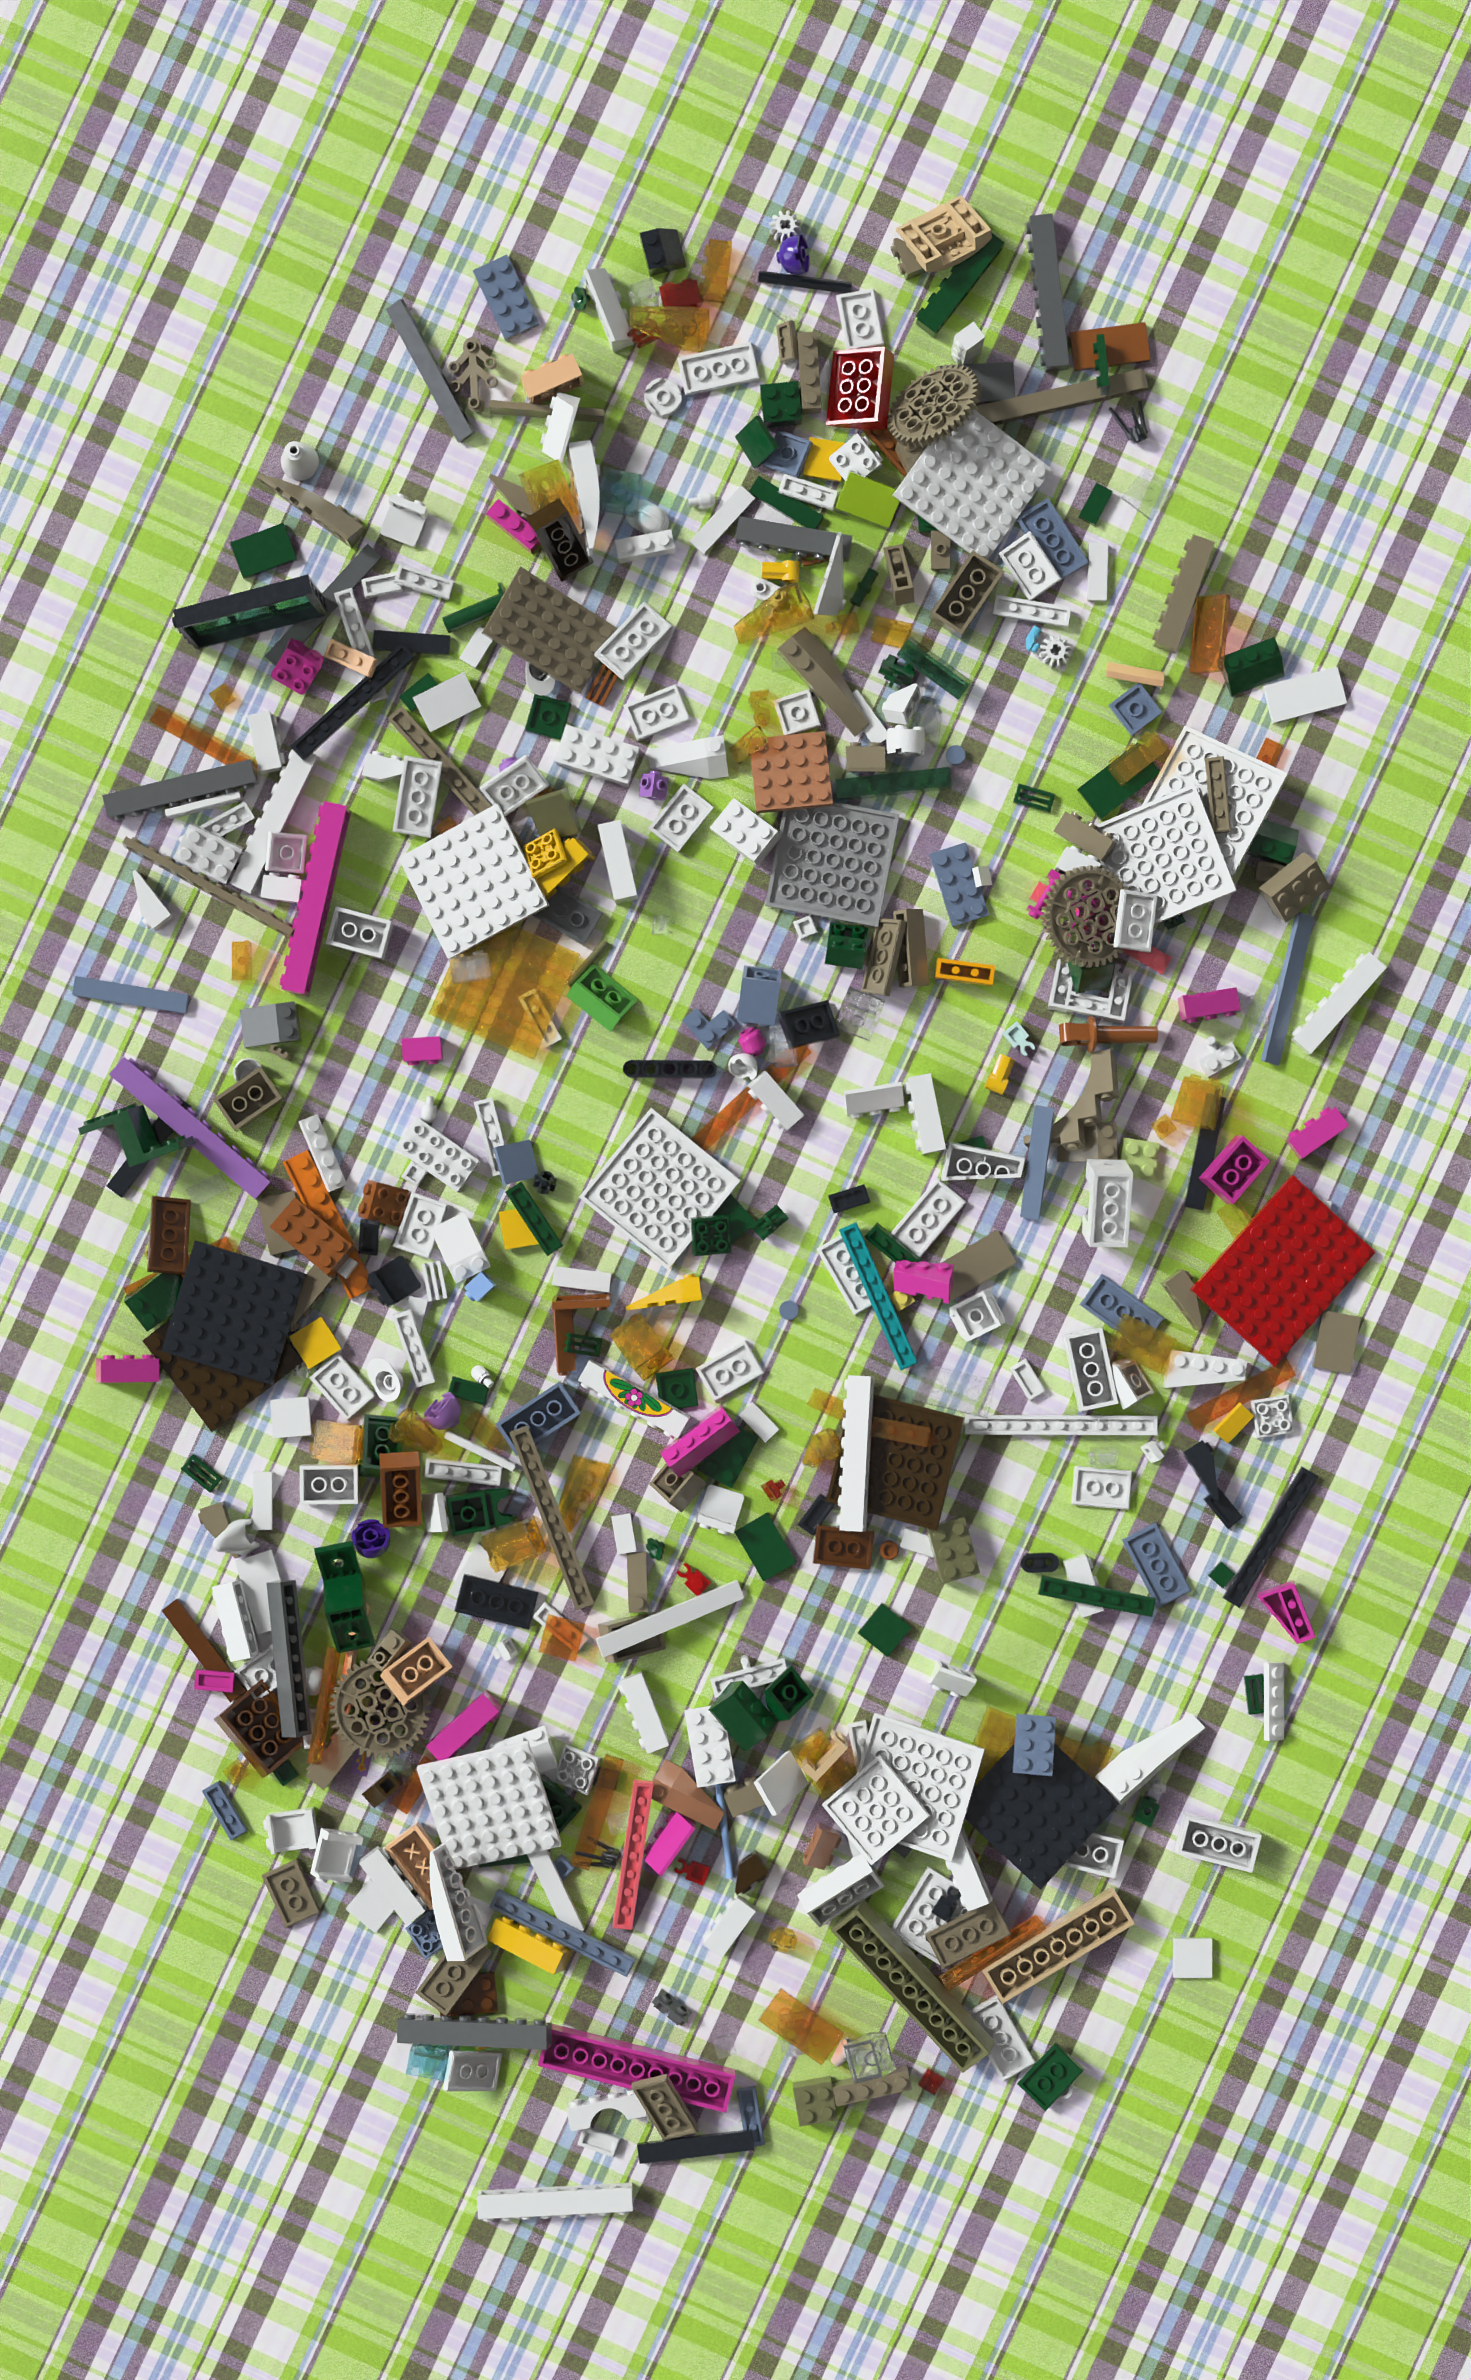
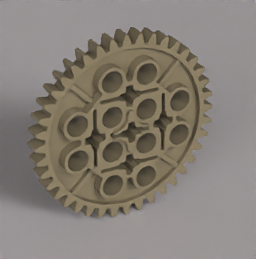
M945 364L942 369L938 366L935 371L931 368L928 374L925 371L922 377L918 375L916 381L911 380V385L905 386V391H900L901 396L895 397L897 401L893 402V407L889 409L891 413L888 414L890 419L887 422L889 423L888 427L891 434L900 444L903 443L904 446L908 445L910 448L913 445L915 448L919 445L924 447L926 443L931 446L933 441L937 444L940 438L944 441L946 435L951 437L952 431L958 432L957 427H963V422L970 420L968 416L974 414L972 410L978 408L976 404L980 403L978 398L981 397L980 392L982 391L979 379L969 367L966 368L964 365L960 367L959 364L956 366L951 364L949 367Z
M1092 865L1072 868V871L1068 870L1066 875L1061 874L1060 879L1054 880L1056 885H1050L1052 892H1046L1049 899H1043L1047 906L1041 908L1046 911V914H1042L1041 917L1046 918V921L1041 924L1047 926L1043 930V933H1049L1046 940H1052L1049 946H1056L1054 952H1060L1059 957L1065 958L1066 962L1072 961V965L1099 967V964L1106 965V962H1112V958H1118V954L1124 952L1122 948L1113 947L1117 922L1115 909L1117 908L1118 910L1120 890H1128L1129 887H1122L1124 881H1118L1119 876H1113L1112 871L1106 872V868L1100 869L1099 866L1093 867ZM1084 882L1087 884L1086 890L1083 888ZM1069 890H1070V892H1071V898H1070V899L1068 898V895H1067V893H1068ZM1108 891L1110 892V895H1111V896H1110V899L1107 898V892H1108ZM1081 896H1085V897H1083V899L1081 900V902H1077V901H1079V899H1081ZM1092 899L1095 902L1094 908L1091 906ZM1076 908L1079 909L1078 916L1075 913ZM1061 916L1064 920L1062 925L1059 921ZM1100 917H1101L1102 920H1103L1102 925H1100V923H1099V918H1100ZM1084 925L1087 927L1086 934L1083 931ZM1097 931H1101V932H1099V934H1097V937H1093V936H1095V934L1097 933ZM1068 934L1071 935V941H1070V942H1069L1068 939H1067ZM1108 934L1110 935V938H1111V939H1110V942L1107 941V935H1108ZM1092 943L1095 945L1094 951L1091 949Z
M368 1659L367 1664L361 1660L360 1667L353 1664L354 1671L348 1668L346 1670L348 1676L345 1674L341 1675L343 1681L337 1680L336 1683L339 1687L333 1688V1691L337 1694H331L330 1698L335 1700L329 1703V1706L334 1707V1709L329 1710V1713L335 1715L330 1718V1721H336L332 1726L333 1729H339L336 1736L342 1734L343 1737L340 1741L347 1740L346 1747L353 1745L352 1752L359 1749L360 1756L366 1752V1758H369L371 1753L374 1759H377L379 1754L384 1759L386 1753L392 1758L393 1752L397 1756L400 1755V1749L406 1752V1745L412 1748L414 1745L411 1740L418 1742L417 1735L422 1736L424 1733L421 1729L427 1728V1725L423 1722L430 1719L425 1714L431 1712V1710L426 1709L431 1703L425 1700L430 1696L422 1692L412 1700L415 1704V1709L410 1711L401 1702L400 1705L393 1702L395 1695L385 1685L384 1680L376 1682L373 1679L374 1673L382 1674V1671ZM362 1680L365 1683V1688L361 1690L356 1688L355 1681ZM370 1685L373 1688H378L375 1695L372 1692H367L370 1689ZM388 1691L390 1699L383 1700L380 1692ZM364 1698L371 1699L372 1706L365 1707L362 1704V1700ZM377 1703H379L380 1706H384L382 1712L380 1710L376 1711L375 1708L378 1706ZM351 1705L354 1708V1714H346L344 1707ZM388 1709H395L397 1711V1717H389L387 1713ZM359 1710L362 1713L366 1712L367 1715L364 1717L365 1721L362 1718L357 1717V1715L359 1714ZM371 1716L379 1718L380 1722L378 1725L370 1723L369 1719ZM384 1721H386L388 1724H389V1723H391V1724L394 1723V1724L390 1727V1730H389V1731H388L387 1728H384V1729L382 1728V1729H380V1728L385 1724ZM352 1724H360L361 1732H353ZM397 1726H401L404 1729L405 1733L403 1736H398L395 1733ZM384 1734L387 1737L386 1743H379L377 1735Z

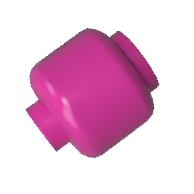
M750 1027L740 1033L738 1043L744 1053L756 1057L764 1052L766 1040L759 1029Z

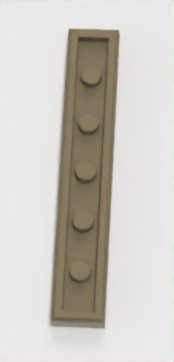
M491 400L489 402L490 414L547 418L548 415H552L553 411L550 405L498 400ZM578 407L574 421L604 423V410Z

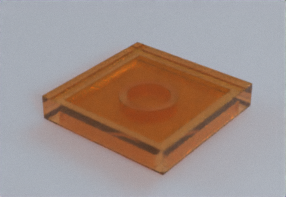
M548 1614L538 1652L576 1662L586 1623Z

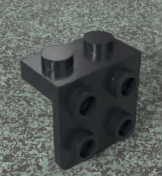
M403 1256L396 1257L377 1271L367 1275L369 1286L372 1290L376 1289L380 1294L378 1296L379 1301L383 1306L387 1305L388 1308L421 1287L420 1281Z

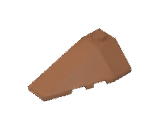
M665 1759L653 1780L654 1785L651 1799L716 1830L725 1812L700 1787L697 1788L696 1781L687 1774L684 1768Z

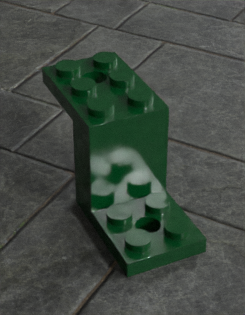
M136 1103L117 1109L84 1121L85 1126L78 1128L80 1135L114 1124L130 1167L195 1143L193 1136L186 1138L185 1135L158 1144L144 1104L136 1106Z
M353 1541L314 1548L323 1579L325 1615L337 1654L375 1646V1639L367 1616L365 1581ZM336 1559H341L342 1561H341V1562H335L334 1560H336ZM355 1632L356 1634L349 1635L348 1633Z

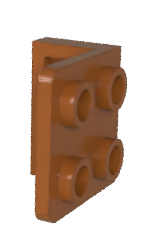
M367 1180L363 1188V1199L358 1207V1217L400 1227L408 1204L410 1191Z

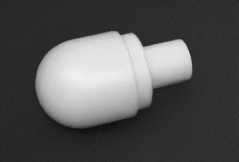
M708 492L699 493L696 495V498H689L688 503L689 506L697 505L701 509L710 508L715 504V497Z
M427 1096L426 1104H423L421 1117L426 1123L434 1122L437 1117V1108L434 1105L433 1096Z
M481 1365L473 1367L471 1371L472 1377L479 1384H485L488 1388H491L494 1382L490 1379V1373Z

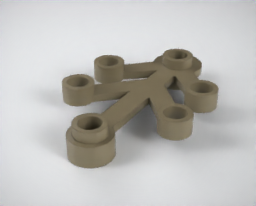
M470 337L463 344V353L456 362L453 361L449 364L448 369L453 374H459L461 366L468 358L469 365L457 380L450 383V386L454 393H460L462 386L470 377L471 398L468 401V407L473 412L479 413L483 411L485 402L479 397L478 375L490 388L497 387L498 379L489 375L477 364V356L484 361V365L489 369L496 368L497 361L481 350L482 345L477 338ZM471 344H474L473 349H469ZM493 360V364L489 366V361ZM457 365V369L453 371V366ZM494 379V383L490 385V380ZM458 384V388L454 390V385ZM477 400V405L473 406V402Z

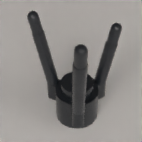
M1138 401L1141 424H1139L1134 407L1130 406L1135 426L1130 428L1131 432H1129L1116 412L1109 407L1110 413L1127 435L1128 441L1133 440L1135 444L1148 438L1141 401Z
M587 1836V1839L607 1851H603L601 1856L575 1851L576 1855L600 1860V1862H575L576 1865L615 1868L618 1853L614 1852L613 1847L607 1846L591 1836Z

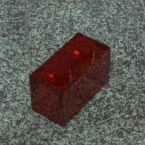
M685 279L677 284L668 282L659 287L664 315L701 308L697 280Z

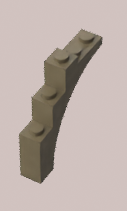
M1111 1049L1092 1053L1090 1074L1083 1093L1066 1115L1053 1124L1051 1148L1062 1145L1067 1151H1077L1079 1148L1085 1147L1084 1126L1091 1127L1097 1123H1102L1101 1101L1110 1102L1115 1098H1119L1116 1055ZM1031 1135L1023 1137L1024 1144L1028 1149Z

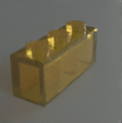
M709 239V245H705L704 256L707 257V262L702 265V275L705 278L704 283L700 282L699 294H702L703 301L726 302L732 241Z
M1155 730L1151 734L1147 731L1139 738L1141 741L1137 745L1132 743L1124 750L1126 752L1121 757L1117 755L1109 761L1111 765L1107 769L1121 787L1169 749Z

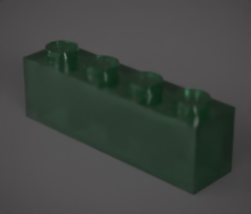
M911 636L897 653V656L958 700L972 682Z

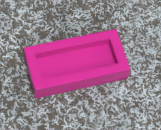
M196 1669L194 1689L234 1692L235 1672Z

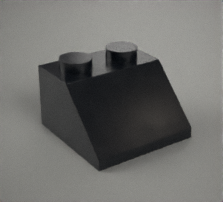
M656 228L640 233V241L649 276L686 267L677 229Z

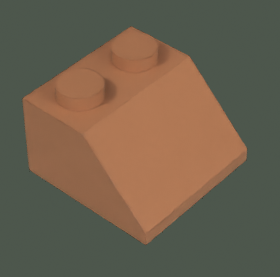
M818 1822L804 1853L803 1864L825 1870L826 1865L830 1866L834 1855H831L833 1849L839 1847L842 1839L839 1837L840 1831Z

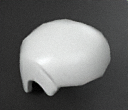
M746 1053L736 1054L729 1060L728 1066L732 1075L740 1077L741 1080L745 1077H750L753 1080L757 1076V1061L752 1055Z
M251 1058L240 1060L234 1067L235 1081H240L261 1066L259 1062Z
M318 1666L305 1668L307 1694L318 1695L322 1693L328 1685V1676L325 1670Z

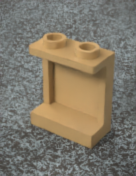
M832 1729L830 1732L831 1738L836 1743L815 1765L807 1757L801 1762L802 1770L815 1782L848 1749L847 1737L839 1730L835 1732Z

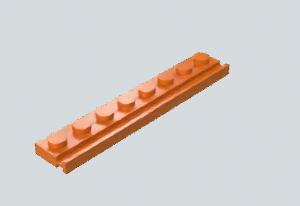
M309 1150L283 1161L303 1205L356 1249L350 1258L355 1260L358 1265L350 1276L346 1279L337 1272L349 1299L351 1300L371 1290L372 1288L367 1282L369 1280L367 1276L369 1273L330 1193L327 1192Z

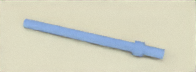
M724 1783L713 1785V1787H715L717 1805L725 1812L720 1821L726 1875L727 1878H733L734 1869L723 1793Z

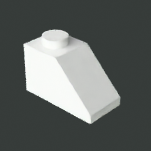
M914 683L889 695L887 701L882 706L886 722L908 724L922 698L918 684Z

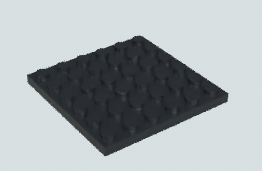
M195 1240L161 1351L273 1385L307 1274Z
M1055 1743L1052 1776L1013 1773V1744L974 1787L965 1819L1041 1890L1119 1803Z

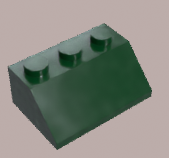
M1275 637L1224 655L1217 661L1230 696L1285 676L1281 652Z
M1264 820L1246 854L1287 866L1292 862L1297 847L1299 830Z
M744 1681L730 1682L708 1709L743 1751H747L766 1738L778 1723Z

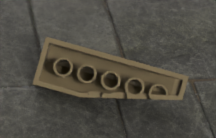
M262 474L257 476L261 483L351 549L364 533L363 522L356 516L351 518L347 515L348 511L341 505L336 507L319 495L284 480Z
M806 627L792 635L777 649V654L854 737L869 725L832 655Z

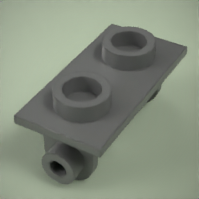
M663 1989L652 2000L653 2007L661 2013L665 2014L667 2010L670 2011L667 2017L677 2026H683L687 2023L692 2013L685 2005L681 2004Z

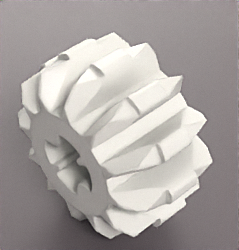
M787 210L786 215H783L782 211H779V217L773 215V221L769 223V227L772 228L770 234L775 235V241L780 238L782 243L786 238L801 233V228L799 227L801 221L796 220V214L790 216V211ZM782 225H783L784 227H786V226L788 225V226H789V229H787V228L782 229Z
M1051 635L1050 641L1044 639V645L1039 647L1041 651H1044L1039 653V657H1046L1042 663L1045 664L1049 661L1050 668H1052L1054 663L1057 668H1060L1061 663L1066 664V658L1071 657V654L1067 652L1071 650V646H1065L1068 640L1065 639L1061 642L1060 635H1058L1056 640ZM1053 648L1059 650L1057 655L1051 653Z

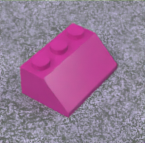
M676 1811L669 1813L665 1819L667 1824L664 1828L660 1827L654 1835L655 1841L652 1844L648 1843L644 1849L645 1855L643 1860L660 1876L664 1874L696 1828V1822L693 1819Z

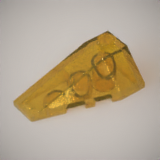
M629 307L630 327L647 335L658 337L667 344L671 343L678 346V349L683 351L703 352L710 328L709 308Z
M794 582L777 589L773 595L760 603L761 605L752 612H749L733 627L739 644H743L798 626L815 618L808 598L799 583Z
M573 1454L558 1505L568 1532L571 1533L606 1483L611 1464L579 1454Z

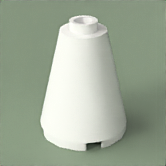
M289 442L281 456V467L284 473L296 481H304L311 478L319 466L317 452L307 443Z

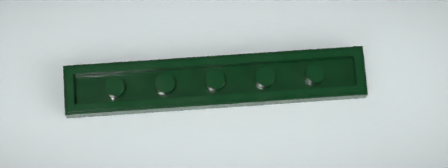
M1041 1575L1038 1595L1149 1617L1153 1616L1156 1601L1155 1597Z

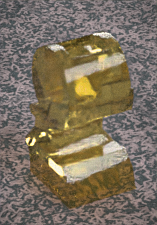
M769 689L750 691V697L748 698L751 711L755 712L753 715L754 724L762 728L766 727L770 721V710L760 706L759 701L767 699Z

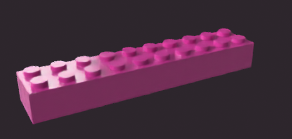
M324 801V804L319 807L318 816L320 821L319 824L315 825L314 835H316L315 843H311L309 852L312 854L311 861H308L306 864L305 873L308 874L301 886L303 896L297 903L299 914L298 918H294L292 929H295L294 936H291L289 939L288 948L291 949L289 956L286 955L284 960L286 971L280 978L281 989L289 993L306 997L310 995L351 815V810L345 805Z
M552 2024V2046L547 2050H541L538 2062L540 2067L632 2089V2082L667 2074L684 2103L725 2113L736 2076L735 2069L556 2024Z

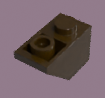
M390 1768L365 1790L362 1795L375 1809L400 1788L403 1781Z
M755 1850L739 1861L735 1893L737 1895L739 1893L745 1894L752 1888L751 1885L756 1881L760 1883L767 1877L768 1868Z

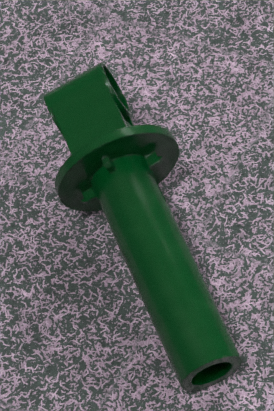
M502 582L498 583V594L442 617L448 633L491 616L506 591Z

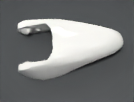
M239 1519L230 1523L214 1540V1549L223 1553L245 1555L258 1548L260 1543L254 1541L250 1544L245 1536V1525L250 1526L253 1520Z

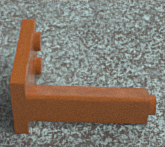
M611 1293L553 1297L552 1310L556 1367L559 1376L570 1375V1371H576L575 1353L563 1352V1349L566 1348L565 1340L568 1338L566 1332L574 1334L573 1309L595 1308L598 1311L607 1310V1307L611 1305Z

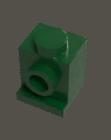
M1149 1795L1146 1798L1140 1796L1131 1816L1133 1820L1151 1828L1160 1808V1805L1157 1803L1158 1800ZM1146 1808L1151 1809L1149 1814L1144 1813Z

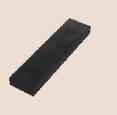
M374 630L372 649L393 652L403 643L411 653L449 656L451 636Z

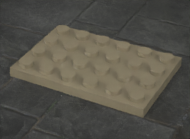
M520 566L482 634L572 691L581 694L599 662V659L594 656L595 652L617 630V627Z

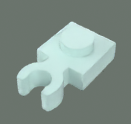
M1017 1021L1002 1033L1013 1048L1019 1045L1023 1056H1027V1053L1024 1051L1025 1046H1029L1032 1050L1035 1049L1033 1043L1025 1040L1029 1035Z

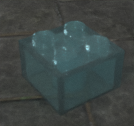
M604 467L599 490V510L636 518L643 485L642 475Z
M412 2044L406 2074L444 2081L451 2048H447V2045Z

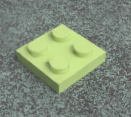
M1121 1138L1118 1160H1126L1133 1172V1178L1155 1181L1160 1143Z

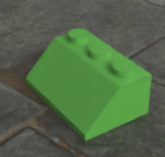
M595 964L574 983L566 995L610 1032L638 1001L635 996Z

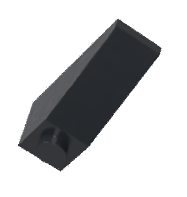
M1201 1440L1182 1454L1213 1501L1216 1502L1219 1496L1214 1457L1212 1455L1214 1450L1208 1442L1204 1443Z

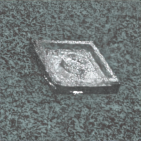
M1144 467L1121 498L1152 521L1174 493L1175 489Z

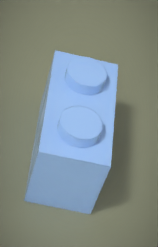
M480 1272L464 1287L467 1290L465 1294L471 1301L476 1300L479 1302L497 1285L485 1272Z

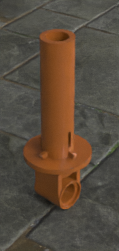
M1089 1016L1086 1023L1060 1024V1045L1086 1046L1087 1051L1093 1053L1097 1043H1157L1158 1028L1157 1026H1096L1095 1018Z

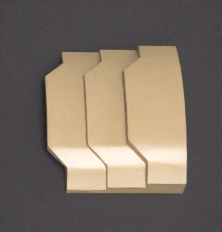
M962 195L945 204H940L931 211L908 220L907 223L896 228V232L906 242L907 247L916 256L917 262L926 272L944 270L963 262L978 252L992 238L989 226Z

